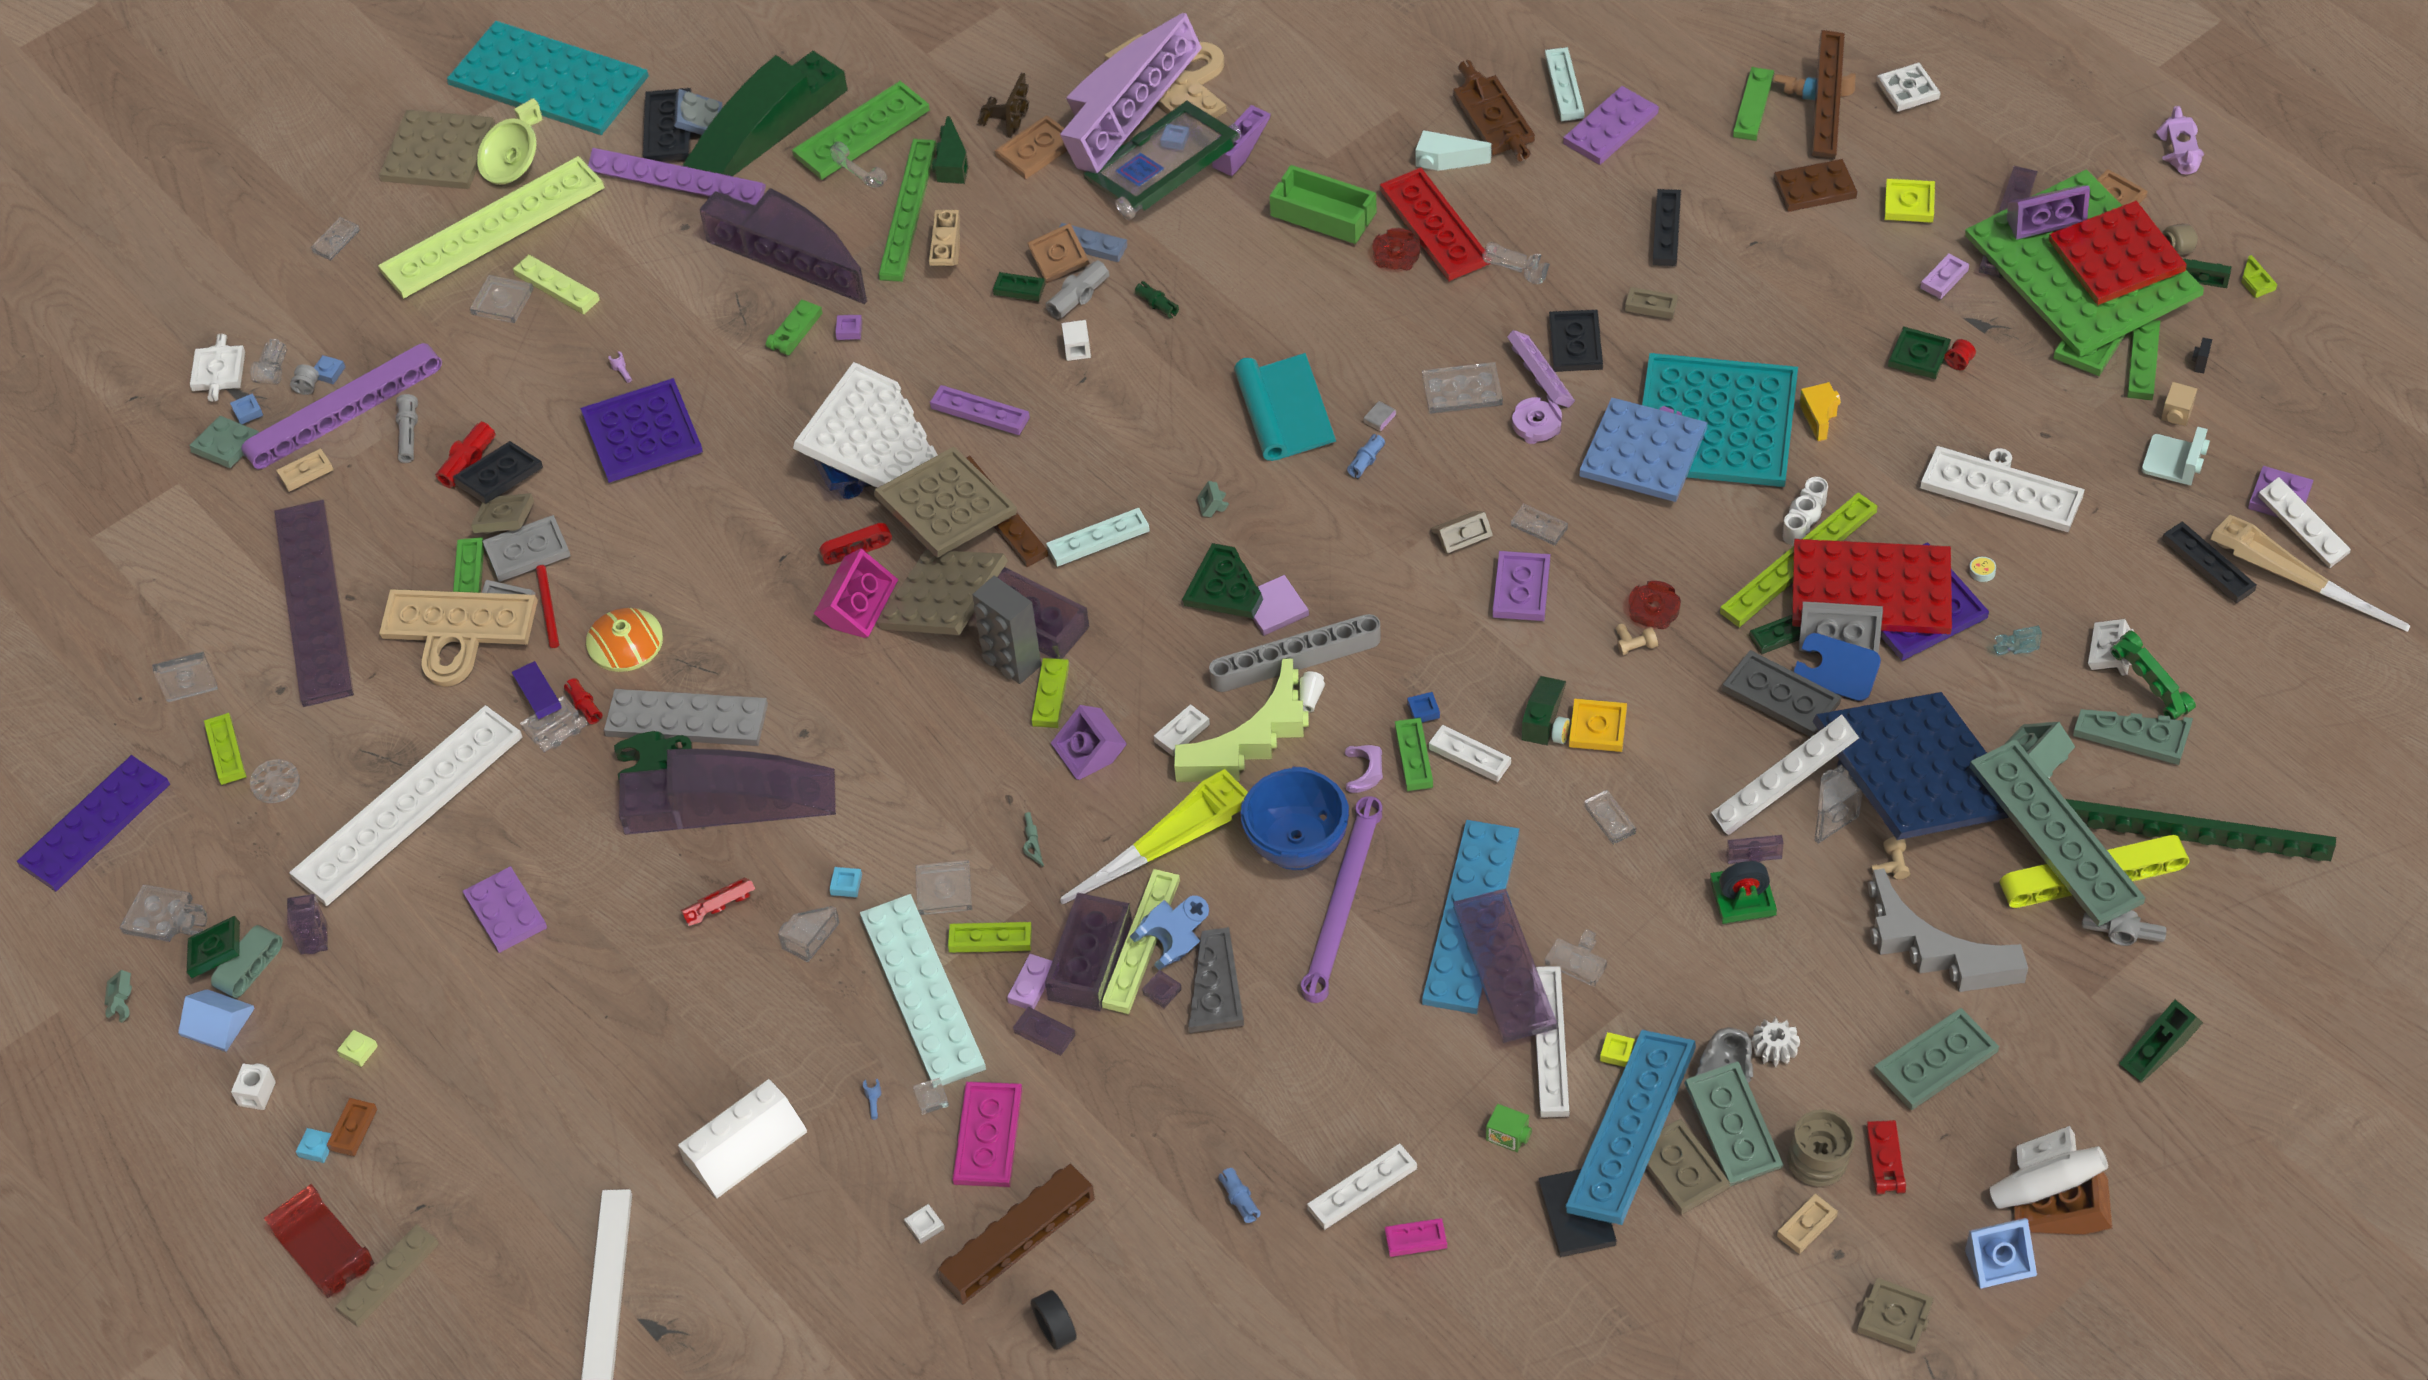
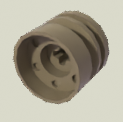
M1821 1109L1812 1110L1804 1114L1796 1123L1787 1155L1789 1168L1795 1177L1805 1184L1816 1187L1830 1186L1838 1182L1846 1172L1854 1147L1855 1135L1853 1127L1846 1118L1833 1111Z

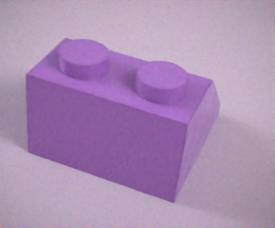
M1079 705L1051 742L1074 777L1079 780L1112 764L1127 745L1101 708Z

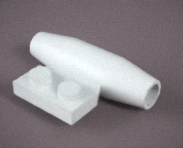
M2068 1126L2018 1145L2017 1160L2020 1170L1991 1186L1990 1194L1994 1204L1999 1209L2033 1203L2077 1187L2108 1169V1163L2099 1146L2076 1151L2075 1134L2071 1127Z

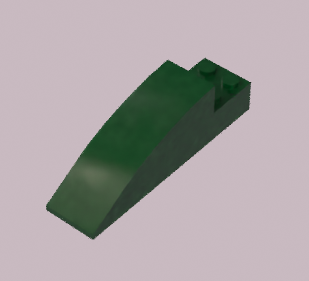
M814 50L794 65L789 64L777 55L773 56L722 107L682 166L733 177L847 92L844 70Z

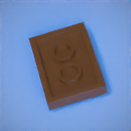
M1843 159L1774 172V181L1788 212L1857 198V189Z

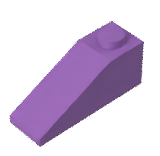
M1251 105L1230 127L1239 133V135L1232 139L1234 147L1212 162L1213 168L1233 176L1247 160L1270 119V113Z

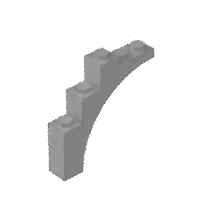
M1885 869L1873 870L1872 881L1868 882L1870 897H1875L1876 918L1874 928L1870 929L1872 944L1877 945L1880 955L1910 951L1911 961L1917 964L1919 973L1949 969L1951 980L1957 983L1959 992L2025 983L2028 965L2021 944L2000 946L1980 944L1944 933L1919 918L1902 902L1891 886Z

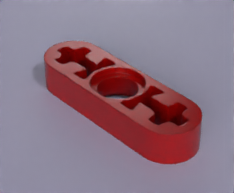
M877 523L828 540L820 546L819 552L826 564H836L842 562L845 556L859 549H863L867 553L888 545L892 540V534L885 523ZM861 541L859 544L851 546L853 543Z

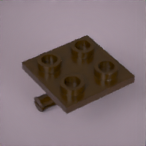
M1025 73L1020 74L1006 104L996 105L997 99L995 97L993 99L992 97L988 98L986 105H983L980 110L981 115L977 120L979 125L983 123V126H986L991 117L1006 120L1007 137L1012 138L1015 129L1018 130L1020 128L1022 115L1026 114L1029 108V100H1026L1029 86L1026 84Z

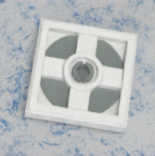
M1920 63L1877 75L1876 82L1897 112L1940 99V91Z

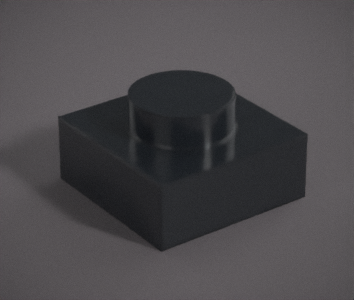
M2202 337L2200 347L2195 346L2192 361L2196 362L2194 372L2205 373L2212 339Z

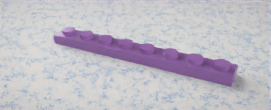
M592 148L588 164L590 169L597 174L755 207H761L766 185L761 182Z

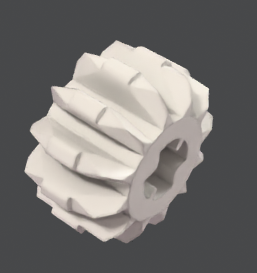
M1775 1017L1772 1023L1764 1019L1761 1026H1756L1751 1039V1045L1754 1048L1755 1057H1762L1764 1064L1769 1060L1773 1061L1776 1067L1779 1061L1787 1065L1790 1058H1795L1798 1051L1797 1048L1800 1045V1039L1797 1036L1796 1027H1789L1787 1020L1783 1023H1778Z

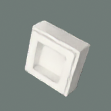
M929 1204L904 1219L906 1226L920 1244L945 1229L944 1224Z

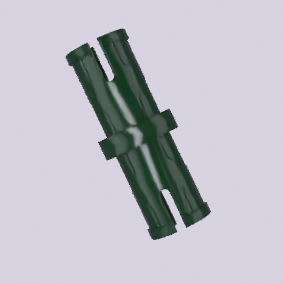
M1141 281V284L1139 283L1136 286L1135 294L1146 300L1151 308L1160 310L1170 319L1177 315L1179 306L1167 299L1162 291L1155 290L1145 281Z

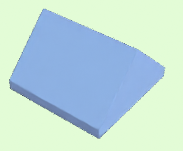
M206 989L185 996L178 1033L182 1037L227 1052L255 1008L251 1004Z
M2019 1219L1969 1231L1965 1252L1980 1288L2037 1276L2028 1219Z

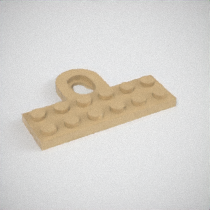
M1140 33L1105 54V61L1143 35ZM1199 42L1202 49L1191 62L1205 60L1208 64L1196 71L1183 70L1157 101L1156 105L1167 114L1185 101L1191 102L1214 118L1227 112L1226 104L1203 86L1204 83L1219 75L1223 70L1224 56L1219 47L1211 43ZM1183 113L1175 119L1183 128L1190 129V134L1204 126V124L1187 113Z
M390 589L379 634L382 639L426 640L421 661L423 672L435 685L443 687L453 686L462 682L471 673L479 643L528 645L538 599L535 595ZM450 642H459L461 650L454 657L453 662L448 666H442L440 664L441 658L439 657L441 649Z

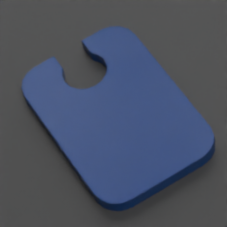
M1818 633L1809 634L1805 638L1802 650L1820 653L1823 658L1822 663L1817 668H1809L1805 663L1797 661L1794 669L1795 673L1837 695L1852 700L1864 701L1870 696L1881 665L1880 655L1877 652Z

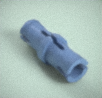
M1373 434L1366 445L1359 448L1356 458L1347 467V471L1352 477H1355V475L1356 478L1361 477L1364 470L1376 460L1375 456L1385 445L1383 437L1380 435L1376 437V434Z
M1225 1169L1223 1173L1227 1178L1220 1173L1218 1179L1229 1194L1228 1200L1237 1207L1244 1222H1254L1256 1218L1252 1213L1259 1218L1261 1212L1250 1197L1251 1191L1242 1184L1235 1169Z

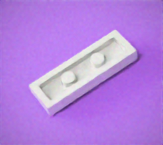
M1444 725L1440 727L1429 742V750L1496 782L1500 780L1511 765V757Z

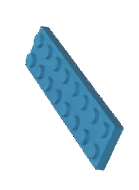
M1466 820L1422 998V1005L1477 1014L1517 847L1519 828Z
M1641 1030L1566 1204L1567 1213L1620 1225L1623 1224L1696 1049L1695 1040Z

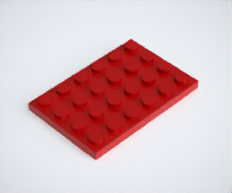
M1794 539L1792 626L1801 627L1803 602L1883 606L1881 631L1951 634V546Z

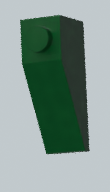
M1540 676L1528 701L1522 720V741L1548 746L1566 681Z
M2174 999L2119 1064L2139 1081L2143 1082L2184 1046L2203 1022Z

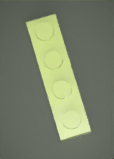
M528 255L513 268L515 276L583 315L600 301L596 292L531 255Z

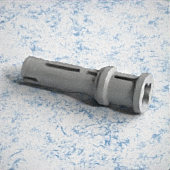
M403 394L396 399V406L398 407L396 422L399 425L398 460L402 463H410L414 460V426L418 422L415 408L418 406V399L413 395Z

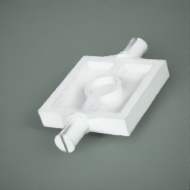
M225 334L217 335L215 346L195 349L190 380L192 391L209 390L208 400L212 402L213 400H218L220 389L240 388L245 350L243 345H226L227 336Z

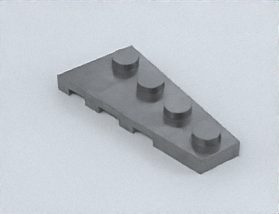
M1229 927L1202 931L1194 996L1191 1005V1018L1188 1027L1189 1033L1244 1026Z

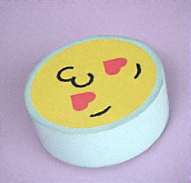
M1988 557L1973 559L1970 563V576L1979 582L1992 580L1996 573L1995 562Z
M1560 716L1556 718L1552 728L1553 742L1560 744L1566 742L1570 730L1569 718Z

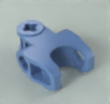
M1199 896L1188 897L1174 910L1163 900L1141 920L1137 929L1130 935V938L1137 942L1144 936L1152 935L1161 941L1164 949L1163 955L1154 964L1160 971L1167 965L1179 961L1200 942L1192 930L1206 919L1209 914V906Z

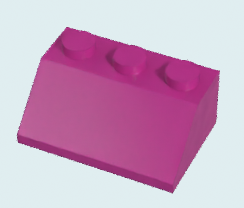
M859 549L843 558L814 615L833 630L867 638L899 579L863 549Z

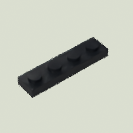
M1657 189L1653 265L1677 266L1681 190Z
M2183 521L2163 534L2162 540L2236 604L2255 592L2256 583Z

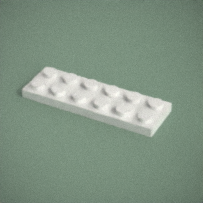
M1940 446L1936 447L1920 486L1921 489L2064 532H2069L2085 491L2082 488Z

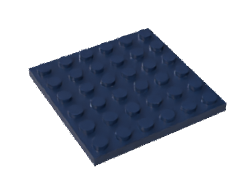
M1942 692L1815 715L1812 722L1819 731L1840 715H1843L1858 735L1859 739L1836 756L1897 840L2010 818L1970 769V762L1987 752Z

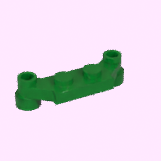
M2127 631L2120 637V641L2110 648L2114 658L2119 661L2123 658L2129 661L2133 671L2138 676L2143 677L2149 684L2152 693L2163 700L2166 706L2163 709L2165 716H2170V719L2176 720L2181 715H2187L2195 709L2196 704L2193 698L2187 692L2181 691L2179 693L2178 689L2180 687L2150 652L2143 647L2141 638L2134 631Z

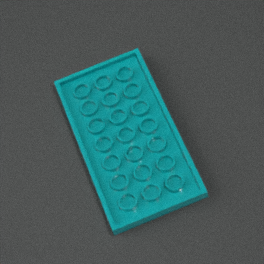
M495 21L447 77V81L450 86L514 107H519L534 98L539 104L542 116L602 136L646 81L649 74L647 69Z

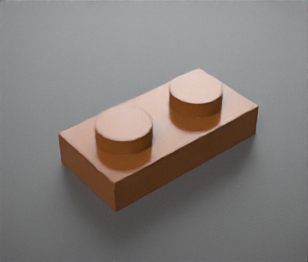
M349 1098L327 1142L328 1149L355 1157L378 1110L376 1105Z

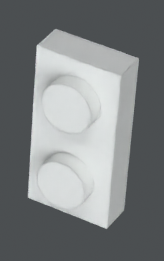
M1190 704L1154 735V742L1174 756L1175 745L1188 744L1210 725L1209 718Z

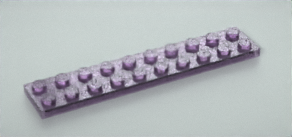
M324 499L275 510L302 706L306 707L354 696Z

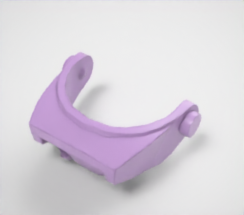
M1365 745L1358 747L1349 746L1345 749V755L1348 757H1364L1370 760L1365 774L1355 781L1346 783V790L1350 793H1359L1376 786L1383 778L1381 748Z

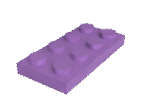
M1621 86L1563 137V144L1601 165L1658 114L1659 106Z

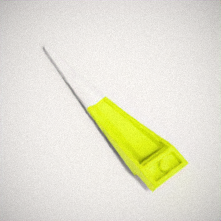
M1225 769L1203 780L1168 815L1132 846L1087 880L1063 895L1060 899L1061 904H1065L1231 821L1232 816L1241 811L1242 801H1244L1248 791Z

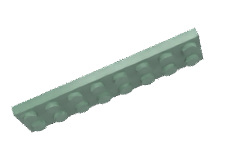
M2016 739L1970 762V769L2098 927L2144 904L2146 897Z

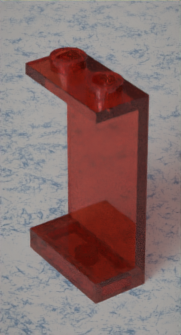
M312 1184L264 1217L271 1233L327 1299L333 1294L342 1291L349 1282L357 1276L365 1274L375 1264L369 1250L365 1246L362 1248L323 1203L318 1191Z

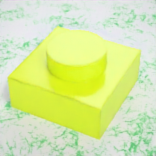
M1607 1032L1600 1061L1626 1067L1633 1051L1635 1039Z

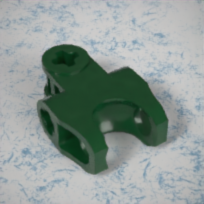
M650 731L636 734L614 745L618 760L623 762L638 761L634 766L623 769L618 773V780L623 789H651L666 785L670 781L671 773L690 770L694 767L697 760L695 752L692 750L691 740L684 735L665 739L663 733ZM678 742H681L682 748H679ZM626 748H632V749H633V750L626 751V752H625V751H622L623 749H626ZM683 758L685 764H681L680 759ZM638 777L635 780H626L627 778Z

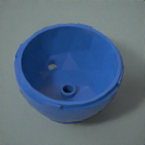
M1292 767L1263 777L1250 789L1241 806L1243 829L1256 852L1266 860L1289 870H1304L1326 859L1342 841L1349 819V805L1339 786L1325 775L1309 770L1306 767ZM1325 815L1327 818L1323 821L1320 816Z

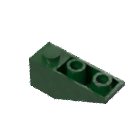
M947 116L945 125H942L940 128L941 142H937L936 145L937 158L932 161V172L936 173L937 182L965 184L969 168L967 152L951 117Z

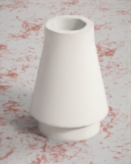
M1305 672L1303 677L1300 678V701L1303 700L1304 711H1314L1315 705L1325 687L1324 677L1317 672Z

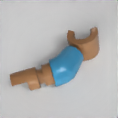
M1856 73L1842 76V97L1849 96L1855 91ZM1776 74L1774 82L1785 84L1784 93L1794 94V92H1797V95L1803 96V99L1815 100L1817 78H1800L1797 81L1796 77Z

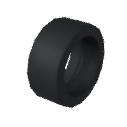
M1049 1290L1031 1299L1035 1318L1044 1336L1054 1349L1057 1350L1076 1340L1077 1334L1073 1322L1063 1302L1054 1290Z

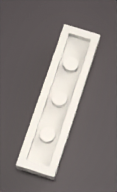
M2280 477L2259 492L2258 497L2329 569L2350 553L2351 549Z
M1399 1143L1307 1204L1308 1211L1325 1230L1415 1171L1417 1163Z

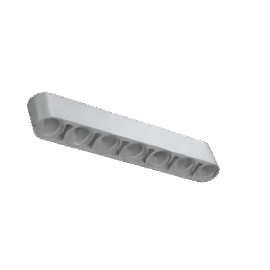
M1366 614L1217 658L1209 666L1211 687L1218 692H1226L1280 676L1282 659H1293V669L1300 670L1374 648L1381 640L1380 620L1375 615Z

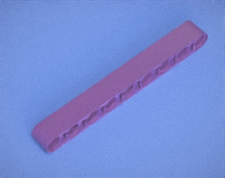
M421 343L252 436L243 443L241 450L255 468L263 469L436 373L442 365V360L428 344Z

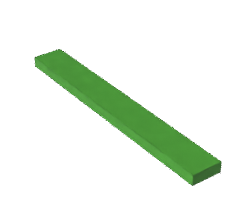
M913 139L879 271V280L903 282L936 151V140Z

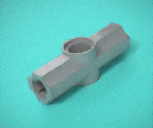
M1097 260L1096 262L1093 261L1079 275L1068 276L1062 285V289L1045 303L1046 309L1052 317L1058 320L1064 317L1078 303L1081 305L1086 304L1091 299L1094 289L1109 277V270L1105 267L1104 263Z

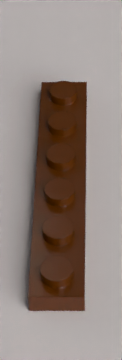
M1821 30L1811 156L1835 159L1837 155L1845 33Z
M971 456L966 457L991 482ZM1017 512L1012 517L994 526L1026 567L1048 557L1047 548Z

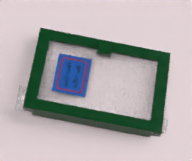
M1185 101L1117 149L1098 173L1086 171L1083 174L1086 180L1116 199L1115 204L1121 215L1125 219L1131 220L1136 216L1135 213L1138 210L1142 209L1145 211L1234 147L1233 143L1240 138L1241 131L1234 123L1227 126L1191 102Z

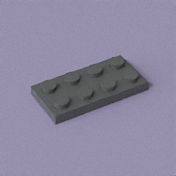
M1752 650L1746 654L1722 685L1723 692L1810 737L1819 732L1812 722L1815 715L1835 711L1841 703V696Z

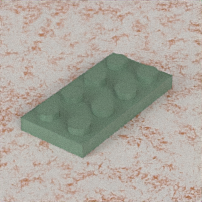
M1960 1008L1877 1063L1874 1067V1072L1912 1111L1998 1053L1999 1046Z
M1738 1061L1685 1080L1684 1084L1720 1168L1729 1180L1730 1186L1783 1167L1782 1160Z

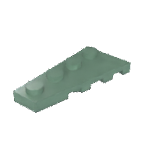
M2081 709L2073 736L2179 765L2193 718L2183 717V720H2172L2170 716L2158 715V718L2142 717V714L2131 713L2130 716H2119L2116 712Z

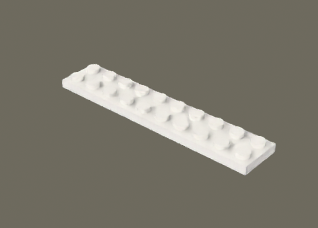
M485 705L290 871L291 878L325 906H328L522 738L521 731Z

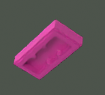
M1442 1218L1385 1227L1390 1257L1447 1248Z

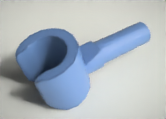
M876 1079V1086L872 1088L867 1086V1081L865 1080L863 1082L865 1097L869 1099L871 1119L874 1120L878 1118L877 1098L881 1096V1087L878 1079Z

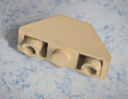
M935 210L929 264L930 266L957 265L960 251L959 210Z

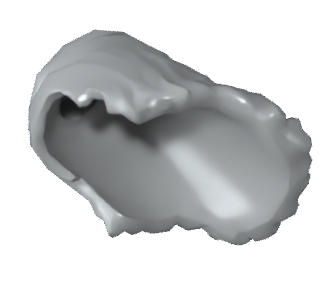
M1731 1027L1719 1029L1712 1036L1703 1052L1696 1076L1738 1061L1749 1085L1751 1077H1753V1066L1751 1063L1752 1045L1747 1033Z

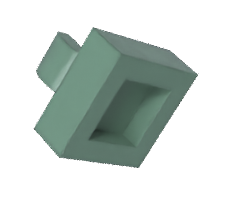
M1208 481L1197 496L1202 516L1212 517L1216 510L1223 512L1229 505L1228 502L1222 501L1226 493L1219 491L1217 482Z

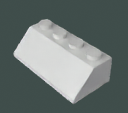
M768 1079L681 1142L678 1147L683 1162L717 1199L807 1133V1129L784 1094Z

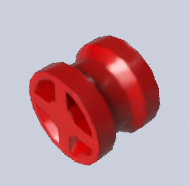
M1957 339L1952 344V349L1946 352L1945 361L1955 370H1964L1968 366L1969 361L1975 357L1976 349L1969 341Z

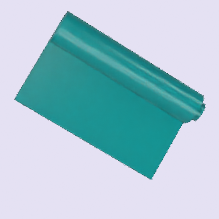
M1306 353L1261 367L1253 358H1242L1235 364L1234 371L1263 457L1266 460H1279L1336 442Z

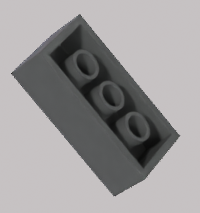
M994 575L972 594L982 658L989 666L998 668L1007 679H1013L1018 684H1021L1041 666L1033 606L1029 599Z

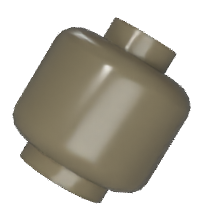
M2185 223L2170 225L2162 232L2180 256L2188 255L2195 250L2198 236L2191 225Z

